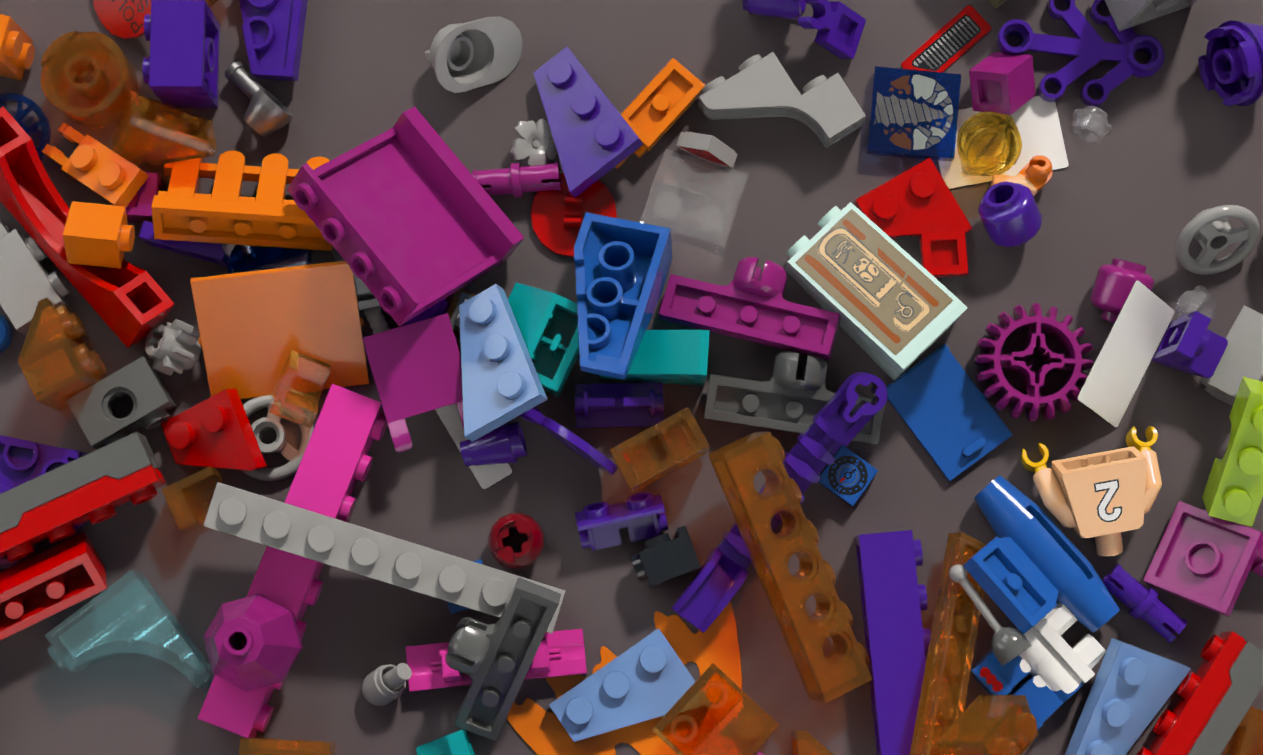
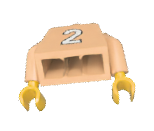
M1133 426L1126 435L1125 441L1128 447L1052 461L1053 469L1046 466L1049 452L1045 445L1038 444V449L1043 459L1036 463L1028 459L1027 453L1023 449L1021 456L1022 465L1028 471L1035 472L1032 478L1044 506L1062 526L1073 528L1080 538L1095 537L1096 552L1099 556H1115L1123 552L1121 532L1139 529L1143 526L1144 514L1151 510L1162 487L1157 453L1151 450V446L1158 437L1157 430L1152 426L1145 430L1147 442H1142L1137 438V430Z

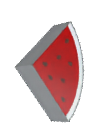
M685 131L681 132L676 144L680 149L698 158L729 168H733L738 156L735 150L713 135Z

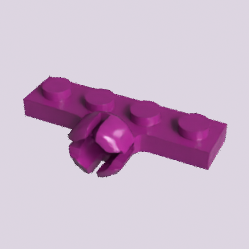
M743 258L737 264L733 281L723 286L670 274L659 311L661 320L702 330H710L711 332L806 355H816L830 360L841 320L840 314L788 302L783 299L788 279L785 269L779 264L766 260L762 272V268L757 267L759 258Z

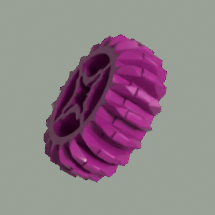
M1034 303L1030 308L1028 317L1025 308L1022 305H1017L1013 308L1014 320L1004 311L997 316L1001 327L992 323L986 326L985 331L993 340L980 338L977 342V347L988 352V354L977 355L974 358V364L987 366V370L976 375L977 382L990 380L992 384L983 392V395L988 398L997 392L1001 398L996 402L995 408L999 411L1007 406L1008 403L1013 404L1010 412V417L1013 419H1017L1021 415L1023 408H1026L1028 422H1035L1038 419L1039 409H1041L1043 417L1047 421L1055 418V407L1063 414L1070 411L1071 406L1067 398L1079 402L1078 395L1081 390L1075 385L1083 387L1088 377L1081 373V371L1091 370L1095 363L1090 359H1082V355L1093 349L1091 343L1079 345L1077 339L1085 334V330L1080 327L1072 333L1067 328L1073 321V317L1069 314L1060 322L1056 321L1057 307H1050L1045 317H1043L1040 304ZM1028 329V338L1024 341L1023 351L1011 352L1009 355L1001 354L1002 346L1010 334ZM1042 331L1058 341L1066 357H1064V354L1053 353L1048 349L1045 342V334H1042ZM1033 353L1038 355L1036 360L1041 358L1043 364H1046L1036 372H1032L1030 370L1031 366L1027 367L1025 361H1023ZM1001 368H1005V371L1015 372L1021 377L1023 390L1026 391V395L1017 391L1009 384ZM1067 371L1064 383L1056 393L1040 397V388L1044 386V378L1047 373Z

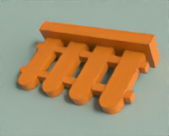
M187 147L176 152L174 161L165 160L164 175L170 176L168 191H159L158 195L153 197L151 209L154 239L332 251L333 245L325 240L322 232L305 211L300 209L294 200H285L287 184H291L300 169H289L288 159L284 155L277 153L264 157L261 167L245 166L244 155L238 151L231 150L219 156L218 164L202 163L201 153L195 148ZM318 156L309 159L307 164L314 170L330 160ZM200 178L215 179L212 194L197 193ZM243 181L259 182L256 197H241Z

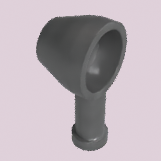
M240 61L234 62L227 68L225 77L230 82H234L251 100L244 120L257 133L265 137L285 126L293 118L292 113L275 96L264 89L245 70V66Z

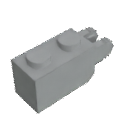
M0 218V305L15 329L29 336L72 308L65 298L70 293V290L56 271L51 274L48 272L41 261L47 255L31 236L27 238L16 229L11 231L6 225L7 223Z

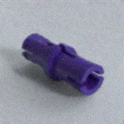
M1116 564L1111 569L1112 573H1107L1102 579L1107 590L1130 609L1129 614L1134 619L1140 617L1163 636L1168 643L1172 642L1176 638L1174 634L1176 632L1180 634L1187 625V621L1158 599V592L1152 587L1146 589L1127 573L1120 564Z

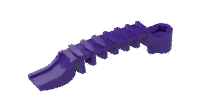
M857 372L845 380L832 399L813 417V423L805 433H801L798 436V442L791 451L784 454L782 457L783 461L774 473L770 472L767 476V482L760 491L753 494L751 497L753 500L744 512H740L736 518L738 520L728 532L725 531L721 536L722 541L711 550L696 576L671 607L673 611L703 633L709 628L744 583L749 573L746 570L752 561L759 562L762 558V555L759 553L761 548L767 541L773 542L776 538L773 533L782 521L787 523L790 519L788 513L797 502L801 504L805 499L803 496L804 492L812 482L818 483L821 479L818 475L826 464L832 465L836 460L833 455L842 444L848 446L870 419L884 407L887 401V388L880 378L866 372ZM872 383L870 392L874 395L873 400L870 403L862 400L857 405L856 401L859 395L854 391L858 384L868 386Z

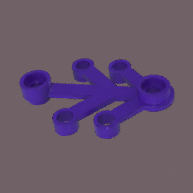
M1049 0L1047 11L1054 19L1063 20L1077 38L1033 33L1030 25L1020 19L1007 21L997 35L998 48L1005 54L1016 55L1033 51L1076 57L1057 73L1045 75L1038 84V95L1047 102L1059 100L1068 85L1101 60L1119 62L1100 80L1091 79L1081 89L1080 98L1083 104L1091 108L1099 107L1107 99L1109 92L1133 75L1139 78L1150 77L1159 71L1165 59L1164 49L1156 38L1150 35H1137L1132 28L1119 31L1111 13L1107 17L1098 14L1096 7L1100 4L1106 5L1105 0H1095L1089 10L1090 18L1098 25H1107L1120 44L1104 42L1075 6V0H1064L1068 4V10L1066 11L1057 10L1054 6V0ZM1008 35L1018 36L1021 40V45L1018 47L1010 46L1006 41V37ZM1135 52H1145L1148 55V63H1139L1135 59ZM1049 81L1056 83L1059 92L1057 94L1048 93L1045 90L1044 84ZM1088 88H1098L1101 92V98L1098 100L1091 99L1087 93Z

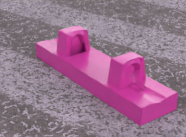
M583 629L553 631L552 634L546 632L524 680L587 674ZM450 642L405 647L407 665L412 671L411 678L408 679L410 692L470 686L472 678L468 674H461L460 671L448 667L445 662Z

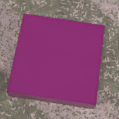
M1179 501L1143 581L1151 587L1230 617L1263 542V533L1238 523L1208 516L1207 511Z

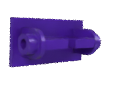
M663 383L575 384L576 428L664 427Z
M648 492L637 493L629 496L626 502L609 505L607 502H596L585 506L583 511L575 512L582 549L591 547L592 551L621 545L619 532L621 528H628L630 542L657 537L661 535V531L669 530L661 494L652 496Z

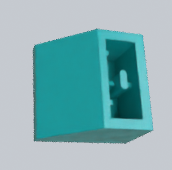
M515 283L508 298L509 304L544 391L559 398L579 356L577 303L549 291Z

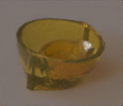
M980 112L971 116L961 126L956 141L962 167V176L999 175L1015 165L1022 149L1021 136L1013 118L1010 115L996 112Z

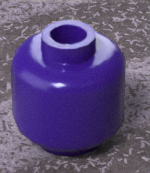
M1007 181L995 184L988 189L979 203L978 213L991 241L999 246L1013 247L1023 245L1032 239L1041 228V213L1031 190L1023 184Z

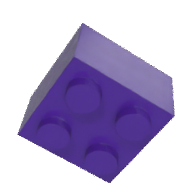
M151 0V14H146L144 18L145 39L150 41V57H144L142 72L144 83L149 84L154 95L160 99L166 108H218L220 23L205 0Z

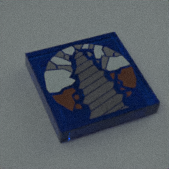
M875 66L867 154L928 159L930 157L931 160L953 162L961 74Z

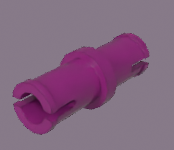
M519 162L511 163L510 168L472 170L473 177L489 196L513 194L514 198L523 197L525 192L562 190L559 162L521 167Z

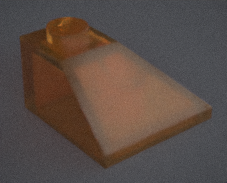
M131 90L112 135V150L136 165H142L143 162L161 165L214 156L217 150L213 121Z

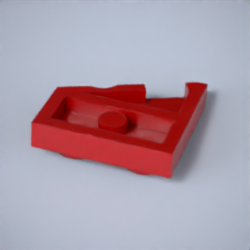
M930 157L854 201L855 206L891 239H896L900 236L917 238L921 233L965 230V234L973 229Z
M236 388L225 389L160 423L176 464L249 471L267 467Z

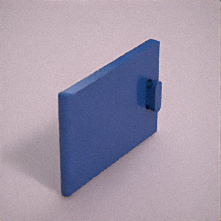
M943 344L886 386L887 400L948 482L1013 435L949 351V347L946 344Z

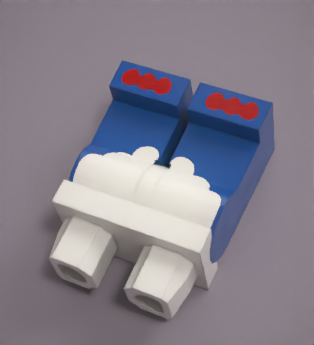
M1057 604L1056 607L1024 634L1032 646L1002 666L991 649L967 669L991 698L1000 702L998 703L999 707L1017 727L1030 737L1044 725L1043 722L1095 675L1091 669L1106 652L1091 634H1086L1072 648L1061 637L1077 621L1064 604ZM1030 674L1020 685H1018L1014 690L1012 689L1026 675Z

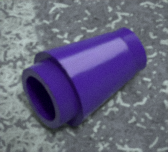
M507 422L473 442L470 440L460 442L461 455L466 467L518 463V458L528 455L525 437L519 422L510 424Z

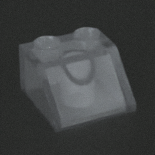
M666 149L653 180L640 223L671 228V241L723 257L749 174Z

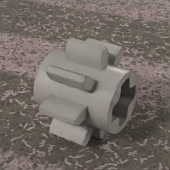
M175 319L173 323L164 321L163 325L158 324L150 331L146 339L145 351L148 354V358L155 360L152 366L153 369L171 376L173 371L181 374L183 370H189L195 365L200 356L201 346L198 343V337L192 334L194 326Z

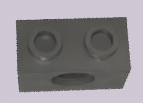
M142 356L66 400L92 447L100 449L128 436L143 426L146 429L157 427L160 423L170 418L169 411L178 407L160 374L152 368L153 362ZM130 396L134 403L133 410L129 416L120 419L116 416L115 406L121 398Z

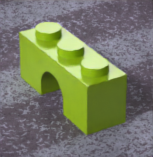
M1243 376L1229 416L1231 435L1223 459L1215 458L1202 500L1208 516L1252 527L1263 497V381Z

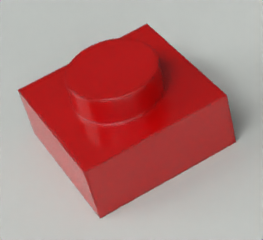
M965 230L925 232L920 234L921 265L935 278L966 276L968 274Z

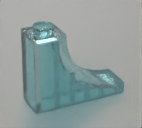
M129 571L45 635L51 644L47 649L48 653L63 670L68 667L70 671H83L90 665L112 656L138 653L170 664L184 674L196 688H206L212 683L215 676L212 673L210 664L141 571Z

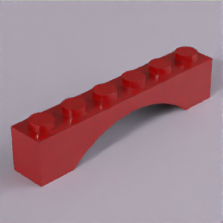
M2 106L0 108V202L34 239L127 348H130L147 337L156 325L163 324L175 303L146 270L134 266L124 259L121 269L70 264L67 262L63 231L70 208L50 180L31 137Z

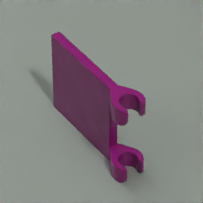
M448 313L362 338L392 441L397 452H404L412 448V441L405 418L456 403L464 429L461 356Z

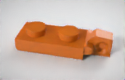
M674 58L667 63L621 113V116L643 143L641 147L633 152L639 158L646 151L649 152L703 93L702 89L706 86ZM631 155L615 166V168L618 169Z

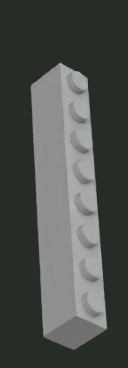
M217 482L203 525L499 618L519 577L561 594L559 605L546 631L551 634L553 633L566 591Z

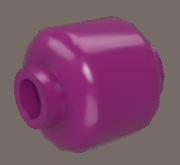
M1113 258L1111 264H1104L1098 269L1090 301L1094 307L1103 310L1101 319L1116 322L1137 280L1152 291L1154 280L1149 274L1145 273L1147 266Z

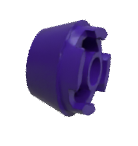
M1230 20L1222 23L1218 28L1207 32L1204 38L1209 40L1206 55L1199 56L1198 58L1200 75L1207 91L1215 89L1220 97L1224 99L1221 104L1226 106H1249L1263 96V25Z

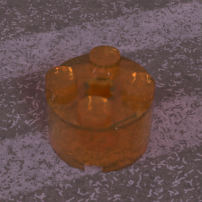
M94 31L68 32L54 40L43 54L40 79L43 93L67 119L78 125L89 127L90 129H101L106 125L116 122L129 111L139 93V82L133 64L119 46L102 33ZM89 74L94 77L90 83L84 81Z

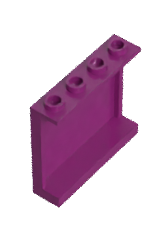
M415 106L402 112L393 128L312 170L307 163L302 165L287 189L297 206L305 211L322 232L325 240L333 245L348 263L353 274L362 280L376 297L381 308L389 313L399 326L507 261L524 239V236Z

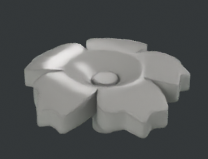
M543 118L539 119L537 123L533 120L527 122L519 121L517 126L514 127V131L519 137L513 140V147L510 150L514 160L526 158V166L546 165L547 160H553L558 155L554 139H550L553 136L548 121Z

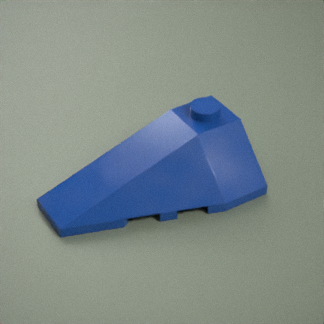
M585 213L574 245L581 371L625 380L660 299L673 259L671 228Z

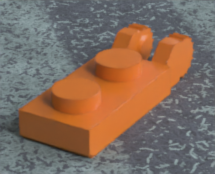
M63 122L58 131L62 133L65 139L71 143H76L78 147L69 158L57 147L50 146L49 144L45 146L42 153L62 166L61 169L72 178L114 206H124L126 208L149 175L88 134L83 136Z

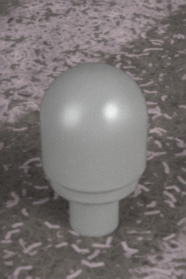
M400 663L397 666L388 664L382 665L369 673L362 683L364 698L375 706H383L395 700L403 693L406 681L411 678L412 671L410 667L405 663Z

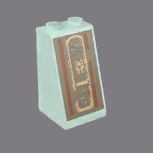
M850 202L842 210L835 206L818 222L822 229L811 240L804 235L787 251L786 254L791 259L787 261L785 270L824 310L840 314L839 326L894 381L967 310V307L855 205Z

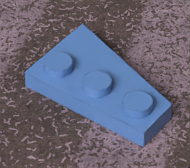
M497 284L459 305L464 437L472 442L547 400L505 291Z
M658 628L553 701L549 706L569 736L576 742L708 703L709 700Z
M1111 638L1065 755H1126L1191 668Z

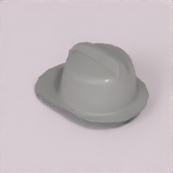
M501 16L486 17L467 23L445 26L435 35L430 49L425 51L424 54L426 60L432 64L440 85L445 90L460 93L496 83L506 78L517 67L522 56L523 40L520 30L512 21Z

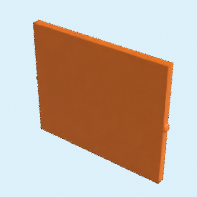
M345 260L191 278L190 284L200 333L198 343L202 346L211 397L225 389L231 388L237 389L240 399L266 395L330 389L332 384L339 387L369 384L365 347L362 340L364 321L360 318L354 274Z

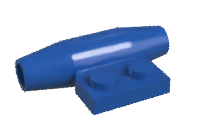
M999 475L974 497V500L997 536L970 558L963 567L1023 635L1056 607L1057 604H1064L1075 618L1092 633L1097 631L1120 611L1088 559L1041 507L1005 478Z

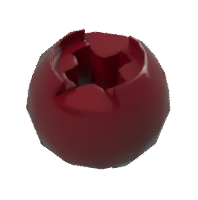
M509 513L500 517L492 525L488 535V548L492 557L500 565L510 569H521L533 564L540 556L544 547V534L540 525L531 516L523 513ZM517 529L520 535H528V541L522 544V551L519 553H515L510 546H504V540L510 538V530Z

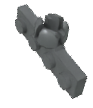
M785 350L776 355L773 375L768 381L762 382L710 374L704 419L805 433L813 423V417L820 412L836 393L827 390L825 386L827 363L824 358L808 354L805 356L802 377H796L799 353ZM859 396L856 403L858 405L862 400L870 403L873 398ZM884 407L870 419L851 441L879 445Z
M518 577L500 620L496 624L487 625L470 617L460 620L456 626L459 630L452 635L445 662L448 667L468 674L472 678V682L458 711L454 726L496 741L559 605L560 593Z

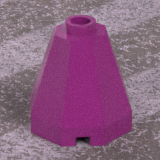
M255 594L223 603L203 636L212 673L245 692L285 681L292 664L303 649L294 613L262 594ZM246 636L247 644L245 648L242 649L241 641L245 639Z

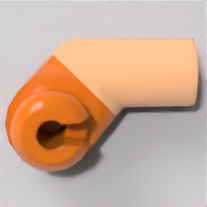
M1043 155L1032 157L1029 163L1016 176L993 174L991 187L1006 181L1019 183L1028 187L1034 196L1050 181L1053 174L1052 162Z

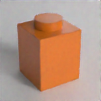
M72 201L63 231L67 262L70 264L121 269L125 251H132L135 239L134 226L128 225L126 208L124 206Z

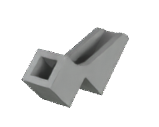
M774 52L764 58L760 54L750 57L738 67L739 73L727 80L723 76L714 79L703 87V95L699 96L698 108L707 119L789 117L808 126L819 137L825 148L862 127L866 118L865 113L839 73L828 79L825 75L816 77L802 88L805 93L801 95Z

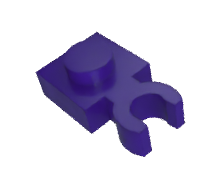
M804 0L812 6L813 16L799 17L797 21L799 25L804 29H818L814 42L840 59H854L866 19L841 2Z

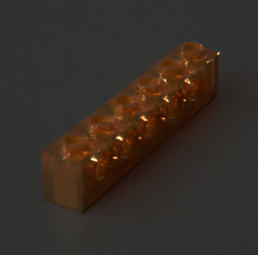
M753 432L709 453L708 456L809 699L828 703L873 680L867 667L870 665L868 653L864 646L856 640L851 628L853 624L851 612L847 605L840 601L835 590V573L830 564L823 560L818 549V532L813 523L806 519L801 508V491L796 482L789 478L783 464L785 453L780 442L775 437H772L770 432ZM759 471L762 472L766 480L765 488L760 494L754 488V477ZM778 512L782 518L783 525L781 531L775 535L771 528V520L774 514ZM796 554L799 559V569L792 576L788 569V562L790 557ZM813 595L816 600V610L809 617L806 613L805 604L807 599ZM830 636L833 641V649L830 655L825 657L822 646L825 639Z

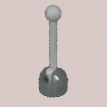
M956 564L950 568V578L954 582L961 584L995 632L992 637L991 648L994 656L1002 666L1032 646L1026 636L1018 629L1002 627L967 579V570L962 565Z

